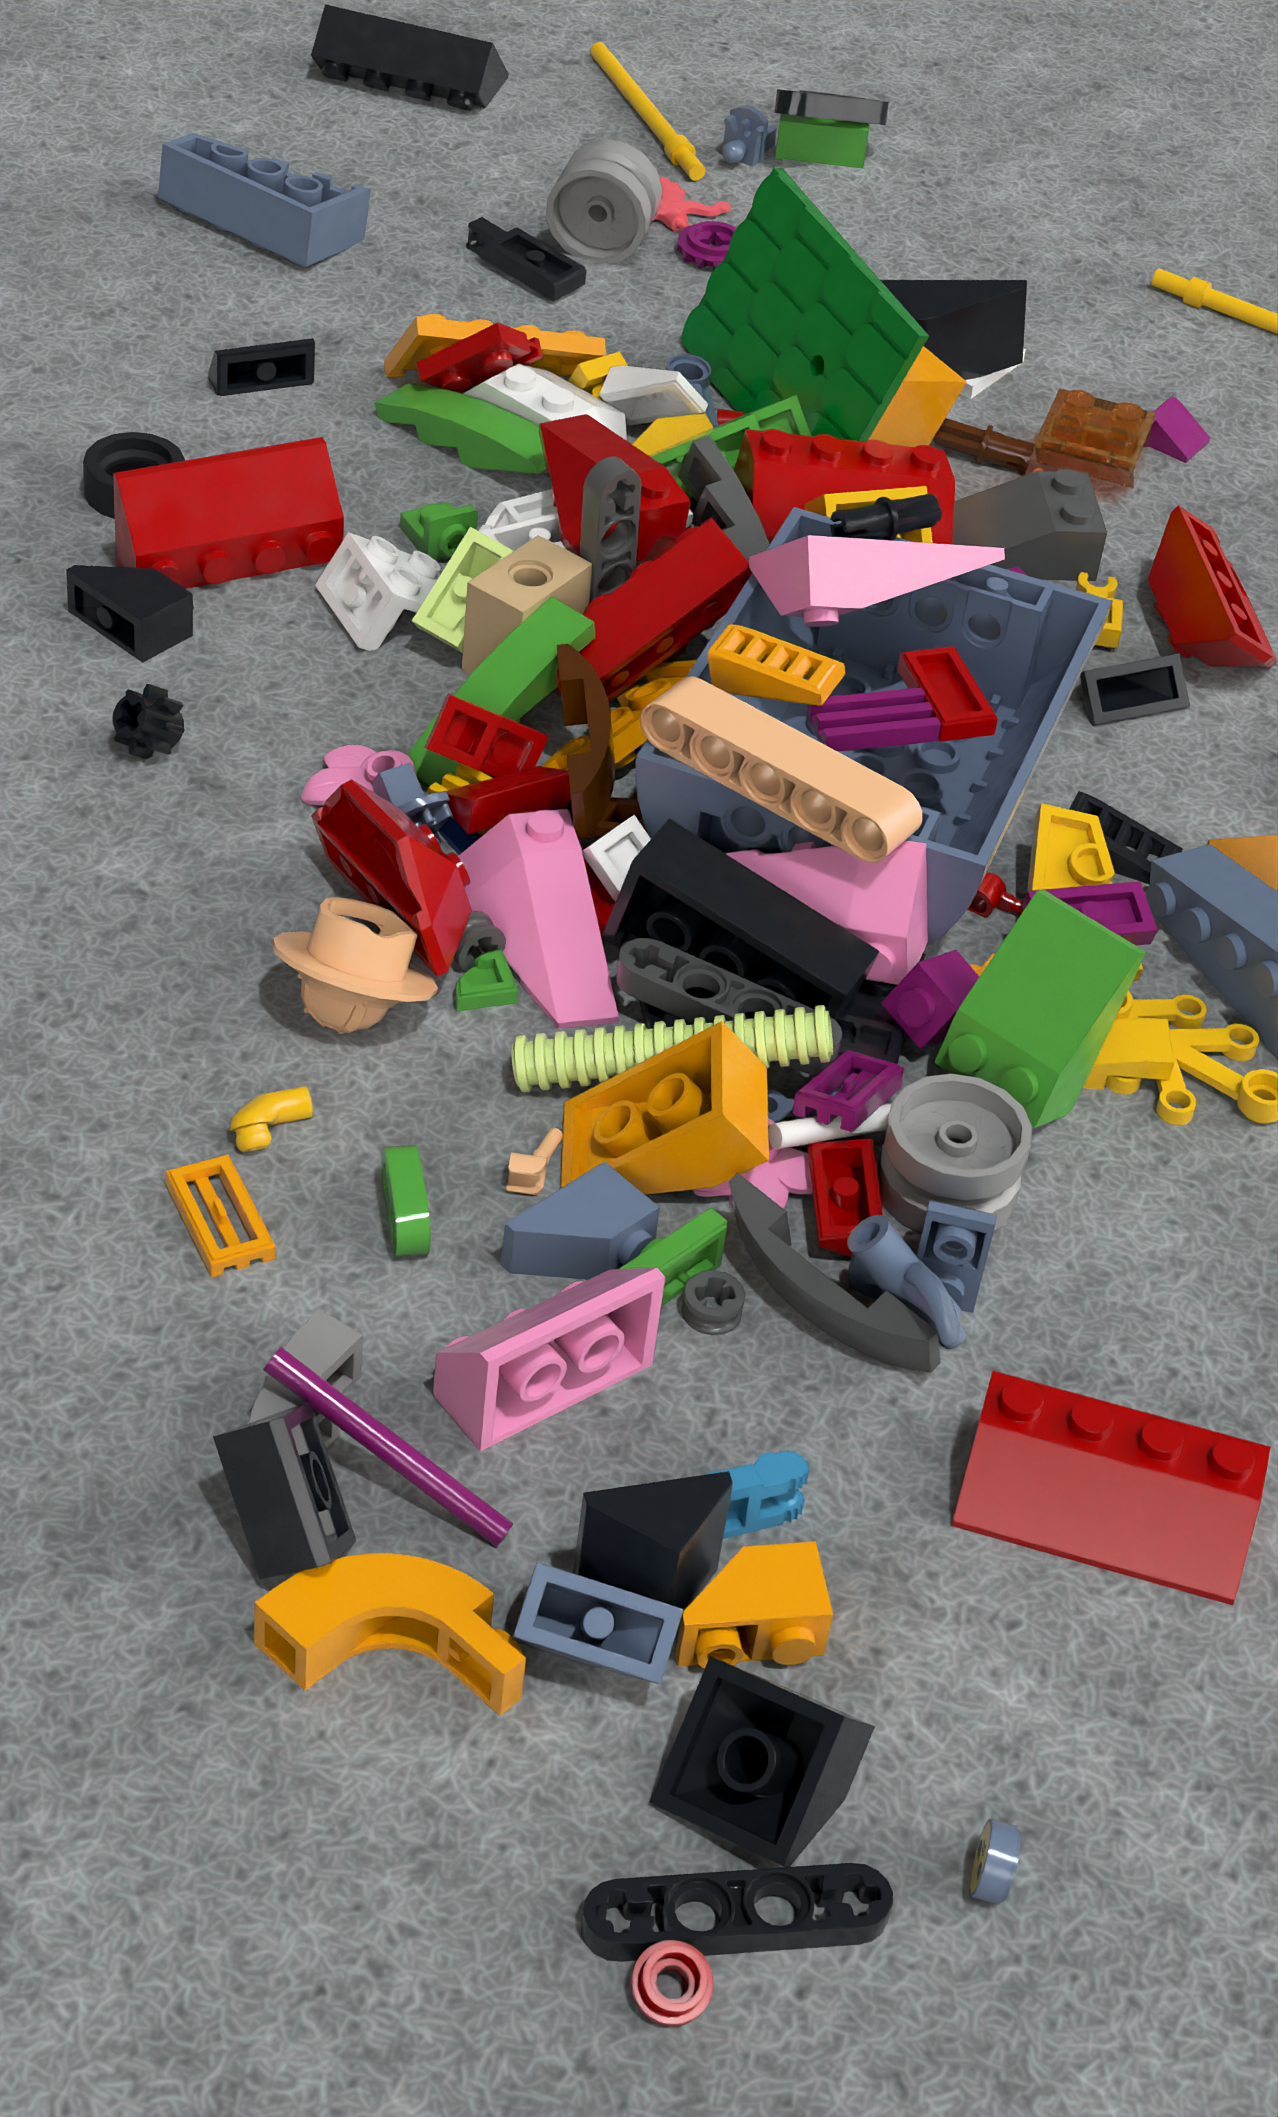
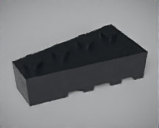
M670 818L633 859L601 937L603 941L617 947H621L625 941L629 942L638 938H651L661 941L812 1009H815V1006L824 1005L826 1011H829L830 1017L836 1021L860 991L880 952Z

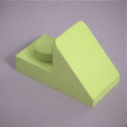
M470 527L412 619V622L417 628L463 653L467 582L512 553L513 550Z

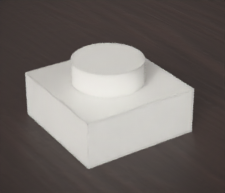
M635 815L582 850L584 858L615 902L633 859L651 840Z

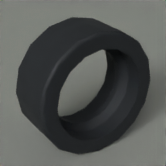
M126 432L112 434L99 439L86 450L83 461L84 494L88 504L101 515L115 519L113 473L185 461V458L180 448L171 441L150 433Z

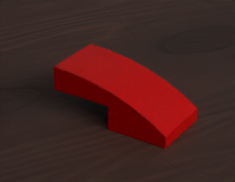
M448 693L424 747L472 769L481 770L492 776L499 777L536 767L549 736Z

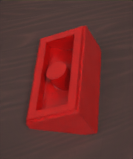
M542 766L443 791L447 792L450 799L447 803L453 818L467 834L493 828L509 814L529 813L539 810H558L568 807L570 801L568 770Z
M873 1138L807 1144L819 1247L852 1257L853 1253L847 1246V1240L852 1230L868 1217L883 1215Z

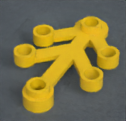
M1128 990L1115 1019H1168L1171 1025L1177 1028L1170 1029L1175 1062L1170 1080L1155 1079L1160 1092L1156 1112L1163 1121L1172 1125H1184L1189 1123L1194 1115L1197 1100L1186 1089L1180 1068L1237 1100L1238 1108L1248 1119L1257 1123L1278 1121V1073L1259 1069L1250 1071L1243 1077L1201 1053L1222 1052L1232 1060H1250L1255 1056L1260 1041L1258 1033L1253 1028L1244 1024H1231L1226 1028H1201L1207 1014V1006L1200 998L1183 994L1173 999H1133ZM1181 1011H1189L1194 1015H1187ZM1232 1040H1240L1246 1043L1247 1045H1241L1235 1043ZM1107 1075L1105 1085L1115 1093L1132 1094L1139 1089L1142 1078H1124ZM1168 1103H1177L1184 1108H1175Z

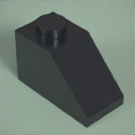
M74 565L66 569L68 612L142 663L193 636V594L153 568Z

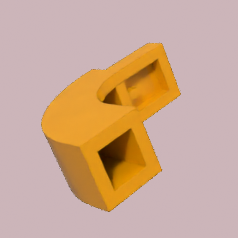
M367 1553L337 1558L332 1563L318 1568L303 1570L283 1581L255 1601L254 1644L303 1690H307L338 1665L355 1655L376 1649L396 1648L414 1651L434 1659L449 1670L499 1716L522 1699L526 1657L522 1654L517 1642L507 1632L491 1627L494 1593L467 1574L445 1564L404 1554Z

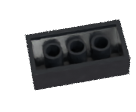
M326 4L311 53L312 58L322 70V74L327 78L346 82L348 76L363 79L364 85L370 88L389 91L390 86L405 89V94L409 97L430 101L431 96L447 99L448 105L472 111L473 105L486 108L509 75L494 44L491 42Z

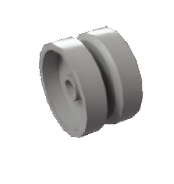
M610 139L588 142L573 153L547 197L546 219L551 234L561 247L573 256L607 264L623 261L635 253L661 206L662 186L657 170L645 154L628 143Z
M952 1073L926 1076L905 1086L891 1103L885 1142L882 1146L877 1175L880 1196L884 1207L901 1224L919 1233H922L929 1199L996 1214L997 1219L994 1231L1003 1227L1015 1210L1021 1187V1174L1026 1168L1031 1148L1032 1125L1023 1106L1004 1089L976 1077Z

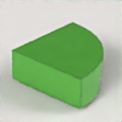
M502 949L480 955L475 959V965L468 969L462 977H459L456 982L455 1006L457 1012L515 1004L518 1000V989Z

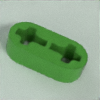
M417 1145L383 1147L381 1154L382 1185L394 1256L429 1254L431 1245L430 1215Z

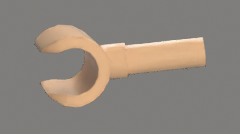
M551 1128L538 1148L533 1151V1155L511 1152L506 1191L529 1195H539L542 1192L546 1167L549 1164L550 1157L563 1139L562 1131L557 1128Z

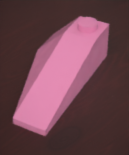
M807 535L750 556L749 567L781 616L803 617L805 626L823 627L838 624L839 615L1005 560L1004 548Z
M568 809L539 810L536 812L507 815L458 856L470 878V884L464 887L472 911H482L492 919L493 925L504 933L506 944L503 953L507 963L520 977V985L557 1029L618 1023V1011L582 849Z
M905 840L878 863L862 861L836 846L816 848L814 842L795 844L792 851L765 854L759 849L725 853L879 950L880 952L866 980L898 985L920 961L928 943L926 843Z

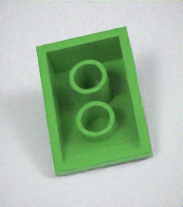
M1043 889L1037 891L958 1008L934 1063L949 1073L981 1078L1004 1089L1023 1106L1034 1128L1066 1116L1075 1106L1146 952Z

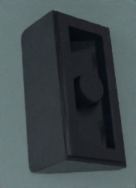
M311 338L214 351L208 371V379L216 395L220 396L311 385L314 383L315 341Z

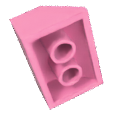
M658 1268L610 1269L585 1282H574L563 1289L560 1294L528 1309H518L510 1313L503 1321L470 1337L463 1336L455 1339L443 1350L436 1353L433 1396L477 1449L482 1451L652 1366L665 1276Z

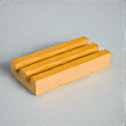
M229 1154L165 1171V1184L211 1277L224 1274V1268L235 1265L237 1270L250 1267V1261L261 1258L263 1263L276 1259V1246ZM219 1175L251 1241L240 1242L227 1216V1212L208 1178L209 1176ZM193 1181L226 1248L219 1249L187 1182Z

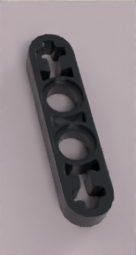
M859 1863L612 1879L598 1884L586 1897L581 1921V1934L585 1945L595 1955L607 1961L617 1962L637 1961L641 1954L650 1946L667 1940H676L690 1944L699 1950L703 1956L860 1945L872 1942L883 1933L893 1906V1891L888 1880L878 1870ZM814 1892L820 1894L818 1908L824 1907L821 1920L813 1919ZM845 1892H857L860 1902L869 1904L866 1915H854L851 1905L842 1903ZM779 1896L789 1900L795 1906L799 1917L791 1924L783 1926L772 1925L764 1921L757 1914L754 1905L764 1897ZM687 1902H703L717 1912L720 1921L710 1930L693 1931L685 1927L678 1920L675 1911ZM660 1903L663 1905L660 1924L662 1932H655L653 1930L655 1916H650L652 1904ZM608 1909H622L625 1920L630 1921L628 1932H614L612 1922L606 1920Z

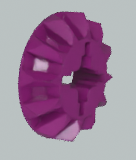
M705 221L690 225L679 233L677 251L682 253L683 261L696 262L698 269L706 266H711L715 269L722 263L727 254L730 240L736 227L717 221Z

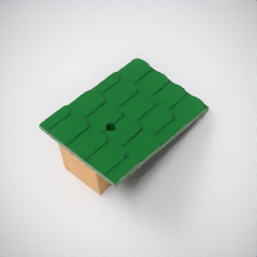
M773 167L770 175L758 187L753 198L752 208L746 219L734 231L730 240L729 250L722 263L711 273L702 300L691 311L684 324L681 336L684 346L692 355L703 358L709 363L711 367V382L737 411L744 414L791 395H797L811 436L815 437L826 434L843 440L862 442L880 440L891 445L929 446L967 381L924 347L929 335L783 168Z

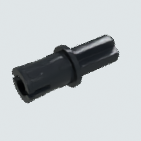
M932 494L891 501L887 497H880L876 499L873 505L834 511L830 520L833 522L841 521V523L831 524L830 529L832 537L883 538L884 540L893 541L900 533L933 527L941 520L942 510L939 507L938 498Z

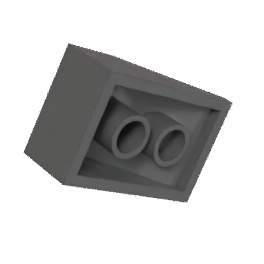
M1072 469L1036 471L954 502L952 545L1004 548L1005 560L990 565L1004 569L1019 566L1027 576L1041 580L1077 581L1079 574L1086 572L1088 573V581H1096L1107 530L1088 472H1078Z

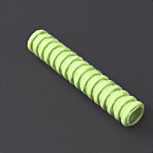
M824 1005L815 1006V1012L806 1013L804 1007L795 1008V1012L792 1015H786L784 1009L775 1010L772 1017H766L764 1011H758L754 1013V1018L746 1019L744 1013H738L734 1015V1020L726 1021L724 1015L714 1017V1022L706 1023L704 1017L695 1018L693 1025H686L684 1019L674 1021L673 1027H666L664 1021L654 1023L653 1029H647L644 1023L635 1024L633 1031H627L624 1025L615 1026L613 1033H607L605 1027L595 1028L593 1035H587L585 1029L575 1030L574 1037H568L565 1031L556 1032L554 1039H548L545 1033L536 1034L534 1041H528L526 1035L516 1036L515 1042L512 1045L514 1079L521 1092H530L533 1085L538 1084L541 1090H550L553 1083H559L561 1088H570L572 1081H579L582 1087L590 1086L592 1079H599V1082L602 1083L721 1021L767 1068L770 1067L771 1061H779L781 1067L789 1066L791 1059H799L800 1064L805 1065L810 1063L811 1057H819L821 1063L830 1062V1056L833 1055L829 1011H826Z

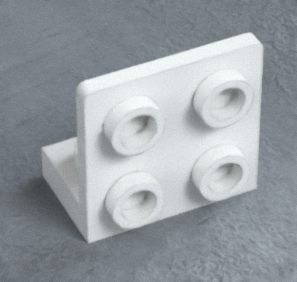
M348 532L315 586L357 646L371 651L380 647L387 634L394 628L398 617L404 609L417 613L439 578L441 567L433 558L423 552L414 551L411 555L398 550L393 544L381 537L372 536L369 540Z

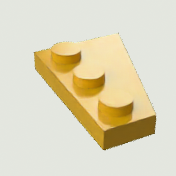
M1041 803L1034 821L1027 892L1031 890L1113 884L1112 879L1115 872L1098 816ZM1142 963L1135 975V981L1139 980L1144 971Z

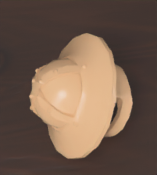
M340 897L326 898L319 906L312 932H282L274 937L271 943L274 954L298 971V978L302 979L301 997L305 1007L304 1012L310 1013L322 1027L332 1028L338 1031L339 1034L368 1029L383 1020L389 1008H392L397 1003L426 1001L436 995L438 990L434 978L418 966L410 963L418 936L416 932L394 912L374 904ZM344 916L375 923L380 929L379 935L372 932L366 925L352 921Z

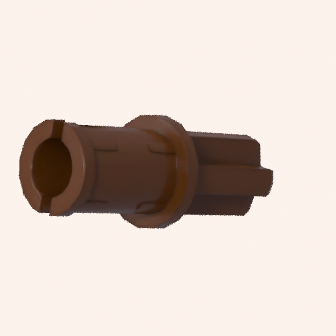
M947 418L944 419L933 438V441L938 445L976 456V464L981 465L982 461L1009 468L1021 474H1026L1035 447L1033 442L1016 439L993 431L994 426L988 425L987 430H982Z

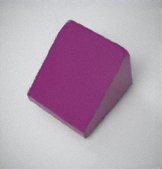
M1171 396L1151 413L1143 444L1187 463L1209 443L1210 437L1177 398Z

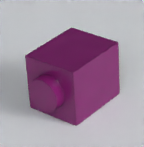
M953 950L918 962L881 1004L921 1050L944 1041L958 1008L979 976L959 952Z

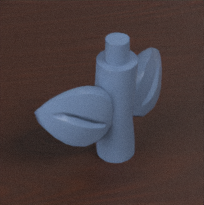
M874 1215L861 1221L852 1230L847 1240V1246L853 1253L848 1270L849 1288L874 1299H878L887 1290L938 1331L939 1341L947 1349L958 1347L965 1340L967 1332L959 1321L961 1308L948 1294L942 1281L918 1259L885 1216Z

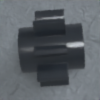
M146 684L143 694L128 689L126 696L119 700L113 711L112 721L117 732L114 737L115 742L129 746V754L143 759L151 758L154 750L169 755L171 748L179 742L185 730L184 719L180 713L183 707L182 702L168 698V690L151 684Z

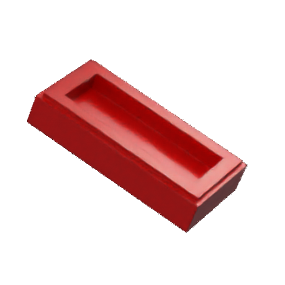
M954 646L900 653L897 670L908 689L921 687L924 691V703H930L933 708L932 717H937L941 723L938 737L939 742L995 735L998 718Z

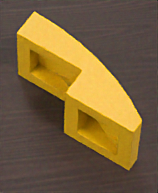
M1115 1019L1083 1088L1104 1090L1107 1075L1170 1080L1175 1062L1168 1019Z

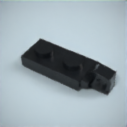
M483 217L468 224L467 249L476 253L482 260L497 267L552 301L585 285L587 273L585 266L518 227L507 232Z

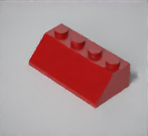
M745 429L734 472L761 520L769 544L773 541L793 507L805 510L804 504L824 494L927 486V494H932L938 498L939 507L942 510L941 520L931 527L932 541L934 544L952 545L956 480L944 450H938L928 445H918L915 447L891 445L880 440H867L866 442L843 440L826 434L814 437L788 434L777 429H768L766 431Z
M323 437L113 473L115 549L118 566L156 569L185 589L209 584H220L225 581L262 574H273L278 571L310 565H322L331 561L343 542L344 515L327 444Z
M992 1371L951 1526L1233 1605L1262 1500L1271 1447Z

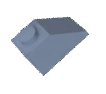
M604 1161L505 1223L501 1266L510 1274L589 1280L610 1269H620L639 1256L645 1246L656 1239L660 1207Z
M537 1562L512 1638L517 1643L576 1662L661 1684L684 1609Z

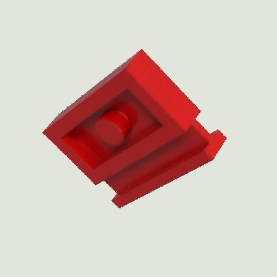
M497 322L416 362L420 381L441 389L463 394L516 364L528 365L543 358L538 338L533 337L528 340L526 333Z

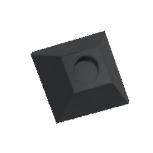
M710 1656L649 1803L783 1867H790L845 1801L875 1726L806 1695Z

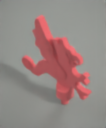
M659 177L662 186L661 206L653 220H661L673 232L690 226L686 214L710 217L718 216L731 210V205L724 201L716 202L714 206L704 205L695 201H684L685 190L679 187V183L671 182L665 177Z

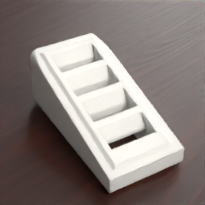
M632 366L611 367L599 394L607 404L625 413L626 424L629 426L654 422L657 418L703 413L708 406V403L680 372Z

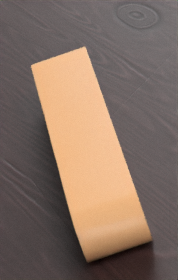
M693 676L684 677L642 710L640 716L642 730L646 738L657 749L862 861L878 863L919 829L922 823V810L919 802L903 786L702 679Z

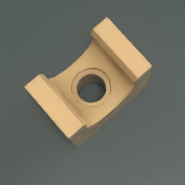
M537 535L467 582L462 670L471 675L515 628L523 623L551 596L583 614L589 604L593 564Z

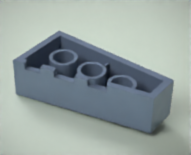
M191 133L162 144L158 198L175 205L181 213L194 214L213 223L216 229L230 231L249 240L253 246L266 248L287 258L289 262L304 267L345 251L365 238L371 192L369 188L355 184L352 186L351 191H346L333 187L334 177L315 172L312 174V177L292 174L288 172L289 163L275 158L248 160L249 150L196 133Z
M1211 844L1151 860L1150 886L1147 889L1146 898L1152 914L1247 1025L1258 1033L1260 1040L1278 1060V892Z

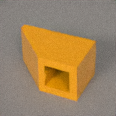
M816 1541L743 1546L683 1611L675 1652L677 1667L700 1665L705 1669L710 1656L734 1666L744 1661L771 1659L782 1665H796L809 1660L813 1656H823L832 1623L833 1611Z

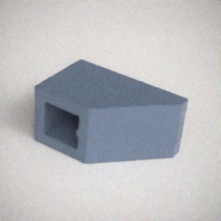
M929 1199L917 1257L942 1281L948 1294L959 1305L961 1310L973 1313L997 1215Z

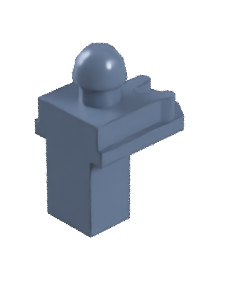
M742 105L730 110V116L724 120L723 159L730 164L741 162L753 167L757 163H761L764 159V153L775 145L777 128L768 125L766 117L753 107Z
M411 763L379 772L371 782L378 796L400 808L418 827L426 824L433 834H436L446 821L453 817L447 803L450 800L447 792L424 795ZM436 838L441 848L440 840Z

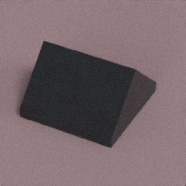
M310 1401L213 1436L260 1579L330 1564L356 1542L355 1534Z
M729 1471L584 1492L573 1574L685 1610L702 1592L718 1569L733 1486Z

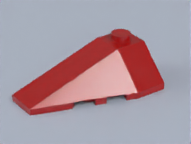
M588 414L539 424V437L546 472L550 473L552 482L551 497L553 507H557L559 517V537L568 551L580 557L585 479L590 470L599 461L612 456L624 461L641 478L642 487L636 562L660 557L673 547L676 539L686 529L691 500L665 466ZM618 522L605 532L601 541L608 538L614 532Z

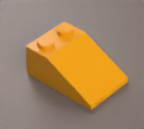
M721 1021L565 1101L561 1188L604 1161L644 1195L716 1187L732 1179L737 1173H747L769 1161L767 1066Z

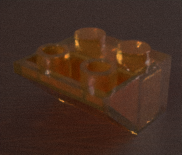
M1059 388L1036 439L1035 452L1037 463L1058 469L1088 472L1090 477L1134 488L1146 459L1156 413L1143 410L1133 403H1115L1096 398L1086 391H1069Z

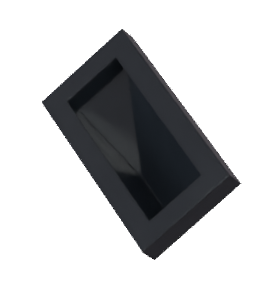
M1180 653L1082 671L1080 674L1088 719L1092 726L1190 707Z

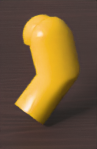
M302 1086L257 1095L234 1113L230 1118V1132L236 1133L237 1148L242 1152L267 1148L272 1140L267 1126L312 1118V1102L307 1087Z

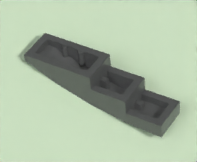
M706 436L692 441L678 474V478L698 503L693 513L692 524L694 527H700L712 518L749 562L750 556L766 551L770 545L761 520L737 475L711 437Z

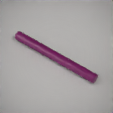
M282 1347L276 1351L263 1370L304 1402L310 1401L312 1408L495 1547L498 1546L514 1523Z

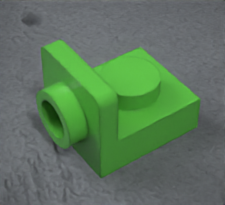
M449 502L428 504L423 508L400 513V528L418 551L427 554L434 560L452 557L470 527L477 530L478 512L472 505L453 508Z

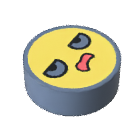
M994 1819L987 1820L974 1856L969 1890L970 1897L997 1905L1004 1902L1007 1898L1017 1869L1021 1848V1832L1017 1826Z

